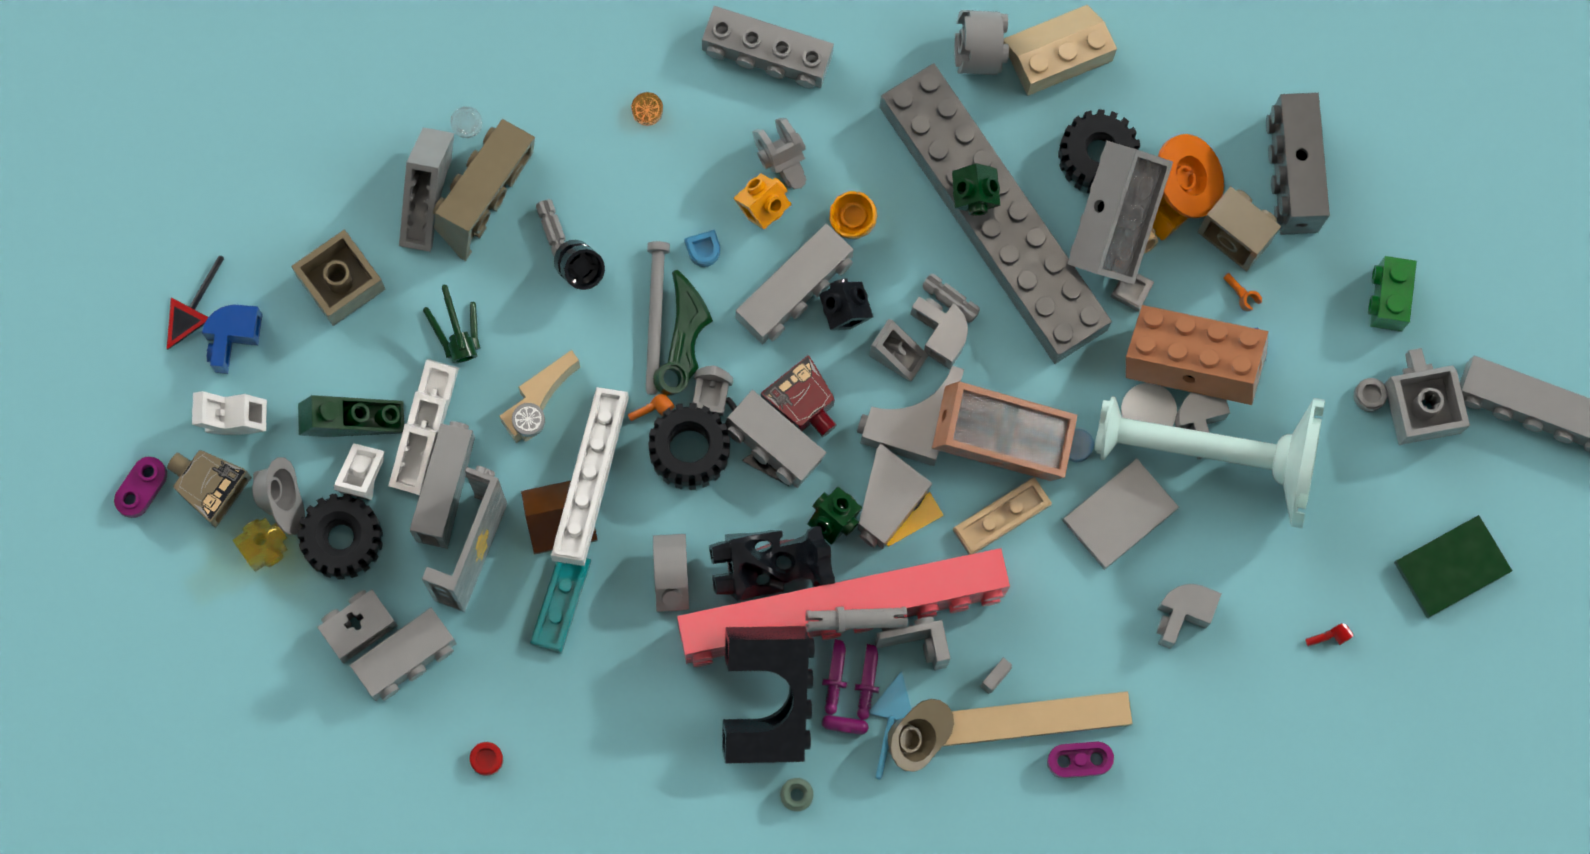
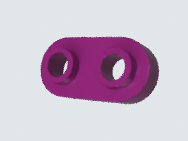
M144 457L138 460L114 496V504L116 509L125 517L136 518L144 514L165 484L167 469L159 459ZM146 468H154V474L151 477H144L143 473ZM131 494L135 495V502L127 505L125 503L126 497Z
M1099 741L1060 744L1050 751L1047 758V766L1050 772L1058 778L1103 775L1110 770L1114 763L1112 749L1107 744ZM1096 753L1101 756L1102 762L1100 765H1094L1091 762L1090 757L1092 754ZM1060 756L1068 758V767L1062 768L1058 765V758Z

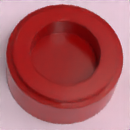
M481 742L472 749L470 764L478 774L491 776L501 769L503 754L494 743Z

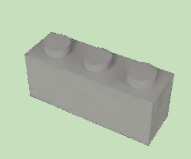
M753 389L727 417L725 422L728 435L734 441L740 444L744 442L752 449V455L760 463L770 464L777 470L776 475L782 482L787 485L793 484L796 488L813 472L827 453Z
M429 608L350 664V667L375 701L380 698L385 701L400 690L398 685L406 679L413 681L423 675L427 670L425 666L435 659L437 662H440L452 654L454 651L452 647L457 643L434 610Z

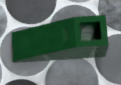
M311 395L298 403L299 435L341 437L400 434L404 429L403 401Z

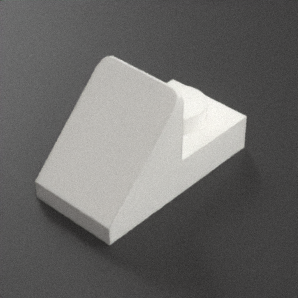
M353 443L334 484V490L372 500L374 481L384 461L385 451Z

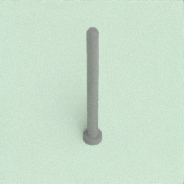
M661 241L648 242L647 252L652 253L646 392L649 395H656L658 392L653 383V376L660 367L665 254L670 253V244Z

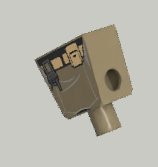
M199 450L191 461L180 453H176L167 465L168 470L179 476L173 488L215 528L252 478L245 469L202 450Z

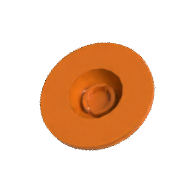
M1190 134L1174 136L1164 143L1158 154V157L1173 161L1163 197L1170 207L1182 216L1188 218L1204 217L1223 196L1224 176L1221 164L1213 149L1201 138Z

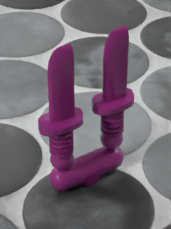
M835 639L829 679L823 678L822 685L829 686L827 687L828 694H826L827 700H825L826 705L824 707L828 715L822 718V726L827 730L863 735L869 729L867 722L864 720L868 719L870 715L869 709H871L872 693H879L880 688L874 686L878 650L876 646L867 644L861 684L855 683L854 690L861 691V695H859L860 702H858L859 709L857 711L859 719L833 716L837 712L839 688L847 687V682L842 681L846 647L844 641Z

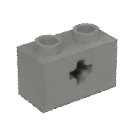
M372 589L367 593L365 590H362L355 594L348 601L350 605L340 612L338 609L329 612L321 619L323 623L318 626V629L343 664L398 626ZM354 617L357 620H361L360 625L362 627L359 630L351 627L352 623L350 620Z

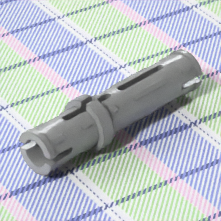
M836 607L835 610H806L805 621H808L806 623L807 632L836 630L837 633H844L845 629L907 628L908 618H894L907 615L906 607L844 610V607Z

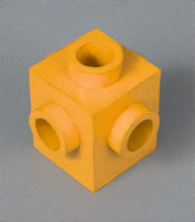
M762 173L752 178L746 184V187L733 198L747 219L762 229L767 228L773 221L779 219L784 211L792 205L785 195L787 188L778 178L774 177L771 179Z

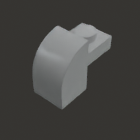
M918 297L912 306L910 315L935 330L925 344L924 351L928 356L951 369L966 342L968 334L966 318L954 303L945 313L942 311L943 307L930 298L924 300Z
M1191 392L1177 411L1175 427L1209 432L1207 424L1223 421L1230 414L1227 400Z
M686 534L653 535L656 611L689 610Z
M1197 584L1181 585L1170 591L1157 608L1169 614L1168 617L1163 615L1156 633L1161 635L1158 644L1170 649L1176 642L1184 620L1207 628L1211 624L1222 593Z

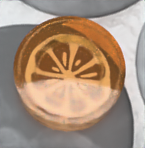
M643 92L637 95L631 105L633 118L641 125L649 126L657 123L663 115L661 99L651 92Z

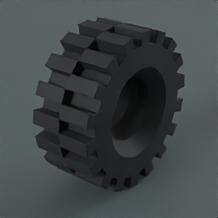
M1098 109L1094 115H1092L1091 110L1085 112L1082 118L1078 115L1073 119L1072 124L1068 125L1065 129L1059 145L1058 158L1061 159L1059 166L1061 171H1066L1065 178L1068 182L1073 179L1076 182L1074 187L1081 190L1082 186L1088 188L1087 193H1090V187L1094 182L1100 163L1092 160L1087 153V147L1091 142L1102 140L1137 150L1140 148V140L1135 139L1137 134L1135 128L1129 129L1127 127L1129 121L1125 117L1121 121L1116 119L1118 113L1111 111L1110 116L1104 115L1105 110Z
M330 494L329 499L324 500L322 497L316 500L318 504L315 507L310 505L306 509L308 513L306 517H301L299 522L301 530H298L297 534L300 540L299 547L309 564L324 576L329 578L334 576L337 579L344 580L345 576L354 578L358 576V572L369 570V564L372 561H377L379 557L377 555L378 550H382L383 546L381 536H383L382 528L373 510L358 497L354 499L349 494H343V497H338L337 494ZM345 525L352 529L354 538L349 547L335 549L329 544L328 536L335 526Z

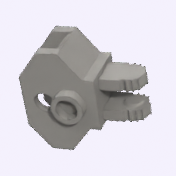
M786 118L775 120L776 129L781 139L773 143L764 130L756 129L752 131L755 144L759 150L757 154L765 169L770 168L771 172H779L782 180L785 181L784 183L789 188L802 189L807 179L805 178L806 176L800 161L805 159L802 151L806 150L802 138L795 132Z

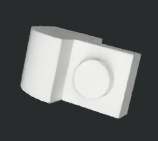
M204 391L193 393L192 425L205 428V432L222 435H244L266 431V399L248 394L223 397Z

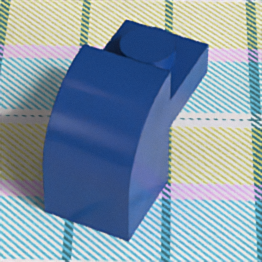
M227 305L214 311L206 320L202 334L207 340L214 341L208 344L206 358L215 373L228 374L233 343L258 346L262 313L257 306Z

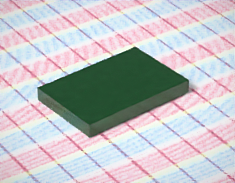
M1479 515L1394 562L1427 618L1512 572L1511 567Z

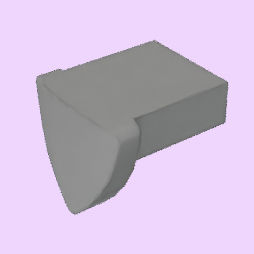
M717 366L702 367L694 375V379L697 381L693 403H697L698 408L702 409L704 405L710 408L712 414L716 412L719 416H723L728 388L733 384V377L727 371Z

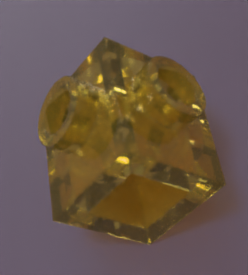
M266 518L261 521L255 519L243 527V533L232 540L255 572L265 565L271 567L284 558L283 553L288 550L283 543L288 537L276 523L271 525Z

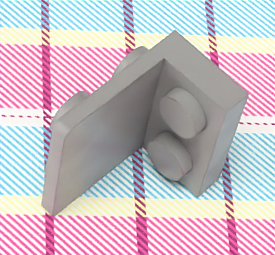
M933 617L917 619L914 621L915 625L907 628H882V632L876 635L875 646L877 649L924 639L923 651L926 663L932 662L934 670L947 668L951 659L942 620L934 621Z

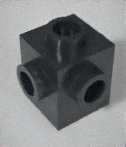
M847 278L839 279L830 283V289L819 294L830 330L853 329L873 318L868 295L862 282H848Z

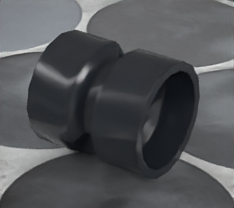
M576 239L569 240L561 244L556 250L554 267L558 274L574 288L580 290L591 289L602 280L605 272L604 261L585 242Z

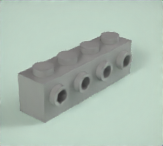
M714 6L702 38V50L706 51V54L712 58L722 60L725 57L732 59L743 68L753 69L757 67L766 70L768 75L782 79L785 76L794 79L797 84L806 88L822 87L834 47L833 43Z

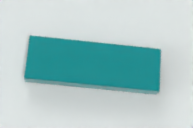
M586 558L584 566L556 562L530 641L531 645L562 654L590 568L591 559Z

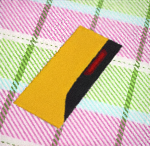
M930 492L925 495L887 544L888 547L944 516Z

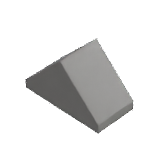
M888 319L872 343L869 356L903 378L912 381L928 357V354L893 320Z

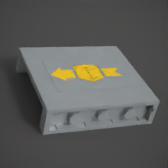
M477 466L475 470L466 467L465 470L466 477L475 495L474 498L482 500L453 575L451 576L426 567L422 577V581L434 601L463 612L466 610L507 506L499 479L494 477L495 472L482 466Z

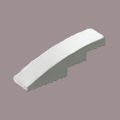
M430 359L426 360L418 391L414 395L408 422L404 425L389 487L420 495L440 424H443L459 370L458 367Z

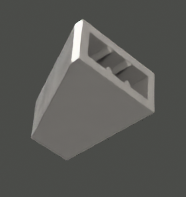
M882 444L876 450L857 530L861 532L859 536L865 543L873 548L878 545L884 549L929 492L932 482Z

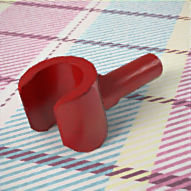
M1341 623L1325 633L1306 638L1305 641L1307 646H1311L1334 637L1337 643L1341 645L1354 635L1348 625Z

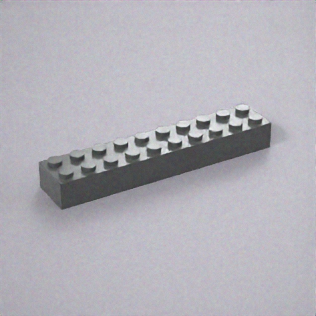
M934 63L882 94L879 108L1053 363H1058L1108 331L1112 323L1111 319L1076 268L1067 264L1069 258ZM975 163L997 168L1000 185V206L988 209V213L981 216H971L968 211L955 209L952 171Z

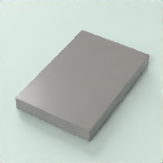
M1136 458L1062 521L1105 570L1174 513L1179 506Z

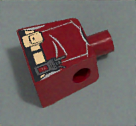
M809 355L761 392V397L801 431L812 425L821 437H824L837 426L827 414V411L834 406V396Z

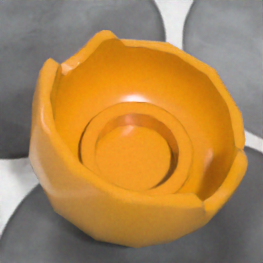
M848 191L835 199L830 207L829 219L831 226L840 236L848 239H860L872 231L876 225L878 215L874 202L866 194L859 191Z

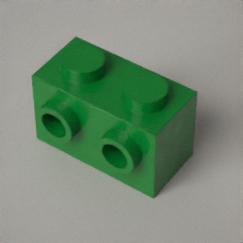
M1385 256L1379 265L1374 266L1372 284H1375L1374 296L1370 297L1368 314L1372 315L1370 327L1402 332L1410 323L1417 261Z

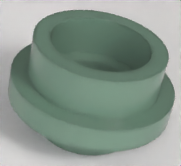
M790 779L782 786L780 793L781 801L791 811L805 810L812 803L813 789L804 779ZM792 790H801L803 798L800 801H794L790 796Z

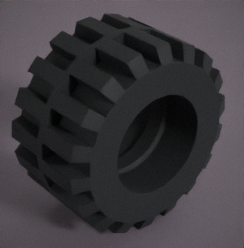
M681 403L677 404L676 409L672 411L670 408L663 412L664 416L662 418L657 417L654 422V428L649 433V456L657 475H661L663 481L667 484H670V482L674 483L675 488L679 489L687 486L689 490H696L698 485H702L704 488L709 485V481L712 479L716 481L720 477V472L725 470L730 454L728 429L725 423L722 424L721 417L716 412L712 414L710 408L704 405L702 409L698 408L697 403H689V407H683ZM695 431L707 439L709 449L707 454L696 462H682L671 454L670 443L672 439L681 432Z

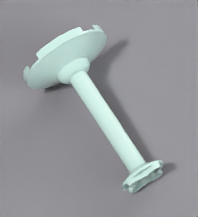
M1112 396L1110 401L1103 400L1095 451H1097V454H1101V460H1105L1117 443L1272 470L1274 480L1284 487L1291 527L1303 528L1305 513L1297 511L1298 508L1306 509L1322 421V419L1314 418V415L1323 416L1325 400L1313 398L1294 432L1283 435L1277 444L1122 418L1116 397Z

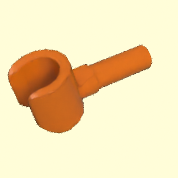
M1230 273L1223 277L1240 297L1239 305L1244 311L1253 310L1247 303L1248 296L1252 297L1257 304L1262 303V297L1258 292H1248Z
M658 394L646 406L629 413L628 417L630 421H633L651 413L655 409L661 416H664L663 412L668 408L672 410L675 405L666 395Z

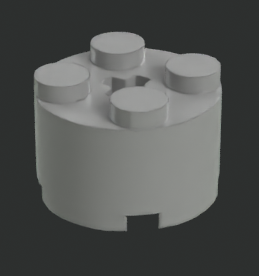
M961 10L956 24H962V29H960L959 33H955L954 42L955 66L960 67L957 72L959 74L997 75L1001 73L1002 64L1008 62L1009 46L1008 44H1003L1004 33L1008 29V15L1001 14L998 11Z

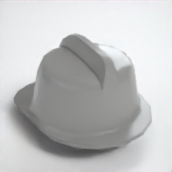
M277 457L268 468L254 472L253 498L259 508L267 514L273 515L276 524L283 532L288 535H296L298 530H301L299 523L301 517L305 518L304 505L297 485L294 467L286 458Z

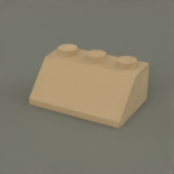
M1088 5L1006 37L1003 41V44H1008L1009 58L1027 96L1112 62L1117 51V47L1105 22Z

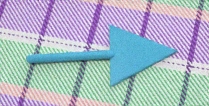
M902 671L869 711L871 715L888 718L876 772L878 780L882 778L889 748L887 741L888 732L894 724V720L904 718L911 711Z

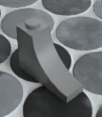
M423 127L406 162L399 246L429 252L433 247L435 232L433 209L441 198L445 178L452 161L454 133Z
M952 366L940 388L929 398L916 405L901 409H881L871 406L869 415L862 414L857 432L862 434L861 444L878 448L882 444L896 455L934 466L939 450L932 449L944 389L947 385L958 381L961 382L964 369Z

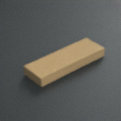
M1033 477L955 526L953 531L969 555L975 554L1050 507L1052 502L1036 478Z

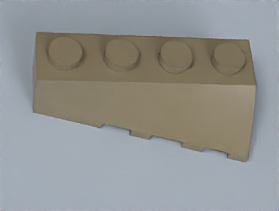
M504 119L500 121L496 128L491 127L483 139V147L480 151H473L466 164L468 168L463 175L458 173L450 185L451 192L446 199L441 197L433 209L435 230L464 261H467L472 252L470 244L473 237L481 238L486 230V224L491 214L490 210L493 209L497 212L507 192L505 186L512 187L533 154L535 137Z

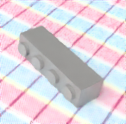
M826 223L736 309L735 318L762 345L768 339L774 341L785 330L783 326L785 322L791 317L797 319L807 309L808 305L806 302L813 295L818 298L819 294L829 288L830 283L828 281L836 273L841 276L853 264L851 259L854 249Z

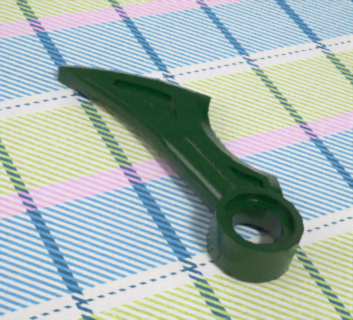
M678 270L672 272L676 296V319L668 363L660 366L653 376L655 388L666 396L675 395L687 387L689 379L699 368L695 357L696 339L701 330L713 322L710 312L698 291ZM667 370L677 374L678 384L676 387H670L665 383L664 374Z

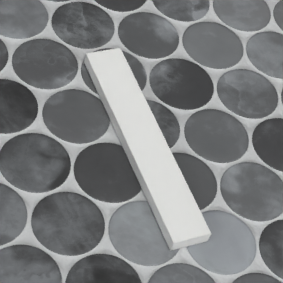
M596 387L551 553L552 561L585 565L629 399L628 392Z

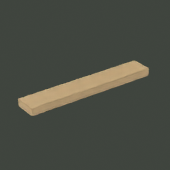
M1127 691L952 711L954 718L953 731L943 747L1129 726L1133 724L1129 694Z

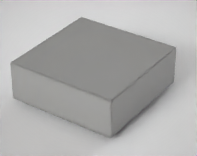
M1138 273L1134 284L1119 280L1111 298L1139 312L1154 281Z
M1003 657L980 687L988 694L992 693L1010 672L1012 664Z

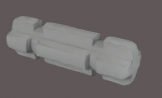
M547 199L538 202L536 209L539 217L542 218L543 229L549 245L552 246V254L555 256L556 250L561 244L565 243L566 239L558 216L555 214L553 202Z
M930 274L923 283V289L931 295L935 294L936 299L948 308L954 303L963 312L966 321L972 322L979 314L980 308L972 301L968 303L965 296L947 283L942 284V279L938 276Z

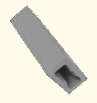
M450 421L449 425L440 424L410 526V532L418 543L448 549L466 476L465 470L468 467L475 440L473 430H469V426L464 423Z

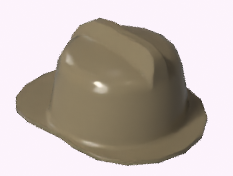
M937 699L921 701L904 718L897 720L891 726L887 739L888 752L892 755L898 767L904 771L911 772L921 770L943 747L951 736L954 726L953 713L949 706Z

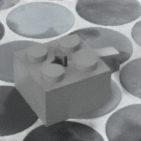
M1422 348L1409 350L1405 354L1408 368L1402 370L1403 375L1392 376L1384 383L1388 392V402L1398 444L1403 445L1461 434L1470 426L1455 367L1452 365L1433 369L1432 364L1426 365ZM1426 400L1425 404L1429 402L1432 408L1427 409V406L1424 407L1422 401Z

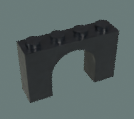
M805 626L726 627L725 662L728 671L773 672L788 682L789 694L783 706L770 716L758 719H723L722 753L725 764L805 762V750H810L811 734L810 730H806V719L812 718L811 699H807V689L813 688V670L808 669L809 658H814L815 654L814 638H809Z

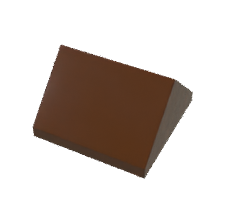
M571 481L521 491L534 555L553 550ZM595 528L591 542L598 541Z

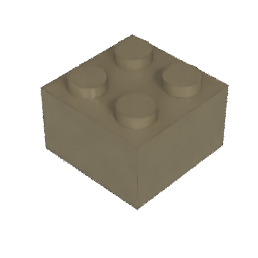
M1230 186L1208 212L1198 233L1245 271H1248L1272 242L1281 226L1277 223V219L1272 213L1264 209L1261 211L1256 207L1248 194L1239 189L1236 191Z
M345 229L291 266L299 281L332 326L386 290L379 275Z

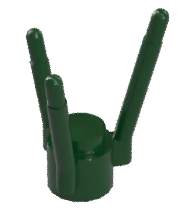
M444 284L442 285V292L454 334L449 337L450 342L446 339L430 309L425 307L423 312L442 344L446 358L451 357L453 363L466 362L478 356L476 350L481 349L478 340L476 303H470L471 337H469L468 332H461L448 286Z

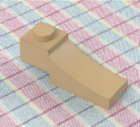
M572 350L519 386L520 394L524 399L500 415L502 424L516 443L522 439L526 442L533 437H525L516 432L512 423L514 410L523 403H533L538 405L543 411L558 387L580 368L579 359Z

